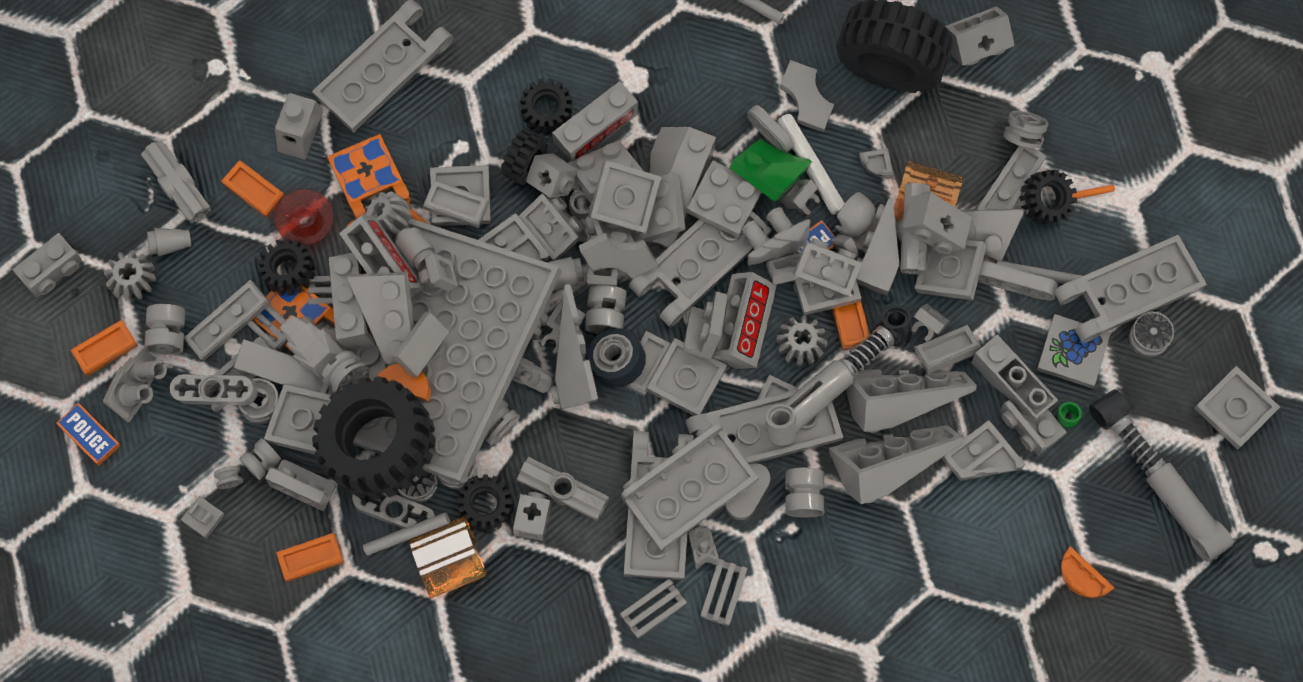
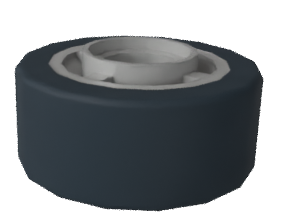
M609 328L600 332L590 342L586 360L590 361L592 373L603 385L615 388L633 383L642 374L646 365V354L637 337L629 330ZM621 354L617 360L612 361L614 356Z

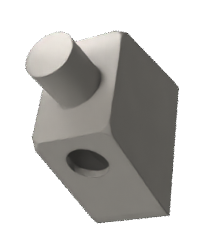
M292 93L287 95L275 126L277 151L279 153L306 160L323 114V109L316 101ZM292 137V138H294L296 141H295V142L289 141V138Z

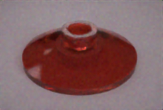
M309 189L296 190L287 194L277 205L274 216L275 225L279 234L284 239L290 238L292 243L294 240H298L304 246L311 245L322 240L330 231L333 224V210L329 201L319 192ZM304 217L310 218V222L306 225L300 223V220Z

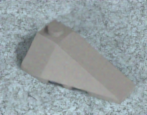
M661 127L651 150L649 173L662 176L674 172L679 175L685 221L688 214L686 209L702 181L715 150L716 137L691 127ZM680 232L649 242L669 248L677 240Z
M571 284L564 286L554 380L555 386L550 387L554 405L560 404L561 410L593 403L598 400L590 361L586 360L585 341L582 331L579 329L580 322Z
M870 369L858 371V375H855V378H853V384L846 389L853 419L864 432L875 433L882 429L893 428L976 391L977 385L965 372L935 371L930 374L926 372L925 376L909 374V370H899V375H881V370Z
M948 425L913 430L908 437H894L893 434L883 435L882 441L866 443L865 438L855 439L829 448V453L846 492L860 504L872 503L876 499L892 493L962 444L963 437Z

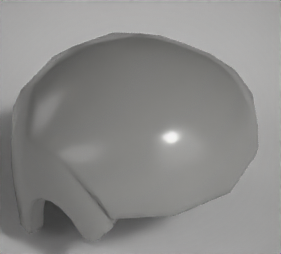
M855 193L838 212L837 218L842 226L836 225L835 228L842 235L851 238L865 234L874 223L876 215L874 204L862 193Z

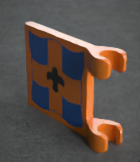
M381 134L327 156L355 219L366 213L361 201L391 188L405 201L411 202L409 192Z
M303 285L301 286L303 291L298 293L295 289L292 296H289L286 291L284 296L279 295L277 291L275 293L271 291L266 296L271 303L270 306L286 321L292 315L299 319L301 317H309L317 326L325 318L335 327L333 308L325 302L322 304H308V299L319 297L314 293H308V289ZM264 309L260 312L283 334L280 329L282 325L268 311ZM257 317L252 319V321L277 341L279 340ZM286 343L284 346L295 354Z

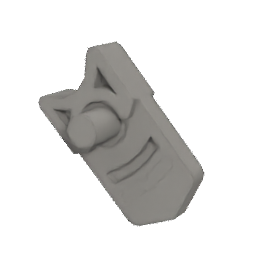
M522 357L512 380L541 393H546L553 386V374Z
M703 527L691 530L689 532V541L695 568H700L704 563L719 565V557L711 530Z

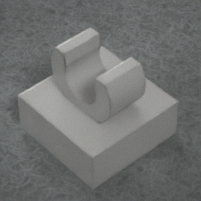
M798 179L780 199V202L787 209H797L799 213L809 215L811 211L806 207V202L808 199L813 204L820 202L819 197L814 194L818 187L812 180Z
M435 253L425 258L427 269L418 273L421 285L429 282L431 289L439 287L448 292L458 287L452 261Z
M925 304L914 316L919 321L913 325L912 331L915 333L920 326H926L928 328V335L924 340L929 341L935 334L941 333L950 320L928 304Z
M199 496L181 518V521L207 539L225 515Z

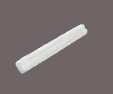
M791 114L782 116L778 119V124L794 143L793 151L796 156L812 161L806 172L818 187L817 191L832 215L838 214L845 204L793 116Z

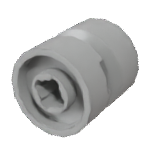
M611 285L591 286L587 306L591 310L586 312L585 330L598 335L609 328L623 329L624 315L620 312L625 309L626 291Z
M171 304L148 306L146 326L150 329L145 332L144 349L161 355H173L183 352L184 333L180 330L185 327V309Z
M793 468L785 472V489L790 492L785 497L786 515L800 518L824 515V496L820 494V491L824 488L823 470L817 468Z

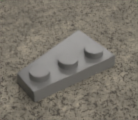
M408 272L349 275L347 277L348 282L385 363H397L392 357L414 327Z

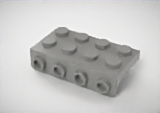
M711 423L705 425L696 433L698 436L689 444L687 441L680 443L672 450L674 455L665 461L662 458L655 461L647 468L649 473L641 479L636 476L623 486L624 491L621 493L623 501L661 551L759 480V477L725 434L720 423H716L714 426Z

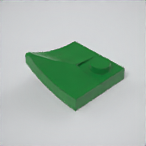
M760 138L737 156L729 168L776 202L798 181L809 168L812 161L807 158L784 153Z

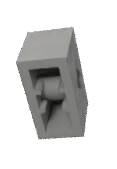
M997 6L945 26L949 30L953 41L951 55L962 66L974 65L982 58L1002 54L1006 49L1015 46L1009 17Z
M932 192L910 198L903 229L913 234L916 240L933 246L936 252L951 254L953 251L965 249L972 217Z

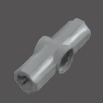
M162 140L148 145L141 155L156 175L157 182L171 201H175L180 211L191 224L207 217L211 208L195 187L196 184L186 168L181 163L178 164Z
M924 183L905 184L903 218L896 224V234L902 242L900 270L901 273L920 275L926 273L927 243L916 240L913 234L903 229L910 198L930 192V185Z
M530 457L524 462L517 478V482L552 498L556 504L566 505L596 521L603 514L609 500V496L575 480L570 474L560 473ZM560 483H566L571 487V491L566 495H560L555 491V487Z

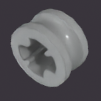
M228 466L216 470L214 477L219 480L216 483L217 488L228 489L242 484L244 481L239 476L241 472L240 466Z

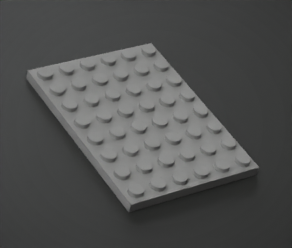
M410 219L407 221L408 228H418L435 249V254L452 261L458 287L448 292L439 287L431 289L429 282L423 285L425 288L411 298L414 326L424 312H431L449 331L422 370L428 379L431 395L429 403L422 400L419 401L430 414L429 418L433 421L435 431L432 434L436 438L435 447L429 449L433 454L430 464L425 463L422 468L427 472L464 484L562 270L559 266ZM411 267V269L419 279L418 273L421 271H418L416 268ZM377 344L373 347L352 351L359 358V363H364L369 368V378L371 381H374L379 372L386 367L397 364H386ZM325 383L320 390V393L329 395L334 393L332 388H329ZM379 417L369 421L358 431L353 445L381 454L390 446L395 437L397 429L396 418Z

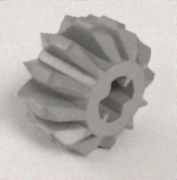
M390 191L385 194L381 192L377 199L372 198V203L365 207L367 212L364 216H375L392 242L401 230L409 227L407 221L412 218L410 213L411 207L407 201L396 193Z
M131 250L128 257L125 258L123 253L119 252L118 258L120 260L117 262L109 260L108 263L112 269L105 270L104 272L106 278L109 279L106 282V286L108 289H113V294L116 298L124 295L125 300L130 302L133 294H135L138 299L142 300L141 291L151 292L152 288L148 283L156 281L155 275L151 273L155 268L152 263L147 262L148 259L144 254L137 257L135 251Z
M805 315L801 317L800 323L792 317L789 320L790 326L782 324L780 327L782 334L777 335L776 339L778 343L782 344L778 348V352L780 354L788 353L786 356L787 363L796 358L798 367L802 366L803 359H806L807 363L812 365L814 363V356L821 358L823 356L821 348L827 345V340L821 338L825 335V329H816L818 324L816 319L810 324L806 323L807 317ZM803 337L807 339V342H803L801 345L796 343L797 340H801Z

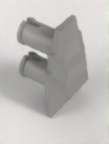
M781 207L775 208L766 216V219L777 232L771 239H768L756 220L743 226L741 232L754 248V251L748 255V265L759 264L787 254L796 253L801 248L803 240L806 241L809 237L810 220H804L793 226Z
M292 315L280 326L281 331L288 340L287 345L295 353L293 356L321 380L325 379L322 376L324 368L328 363L332 365L336 361L334 357L344 352L342 347L323 328L320 330L316 327L315 322L309 317H301L299 319Z
M142 349L134 358H129L124 366L119 367L103 399V403L125 421L130 422L142 404L152 400L153 391L150 385L153 379H161L166 375V364L161 363L162 360H157L151 353Z

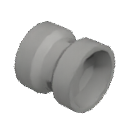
M262 438L254 444V449L251 452H245L239 458L258 480L266 475V470L270 466H276L282 460Z

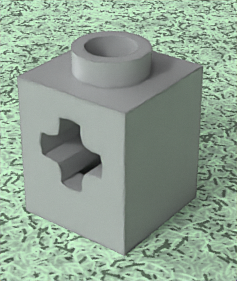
M553 153L535 155L526 182L550 198L567 196L574 187V179L578 169Z
M528 492V495L520 494L513 526L514 536L544 541L551 509L550 500L545 499V495L536 492ZM532 509L537 510L538 516H535L534 520H528V514L531 513Z

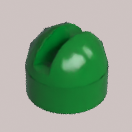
M1073 402L1061 404L1057 412L1058 422L1066 428L1075 427L1082 417L1081 408ZM1068 411L1073 413L1070 420L1066 419Z

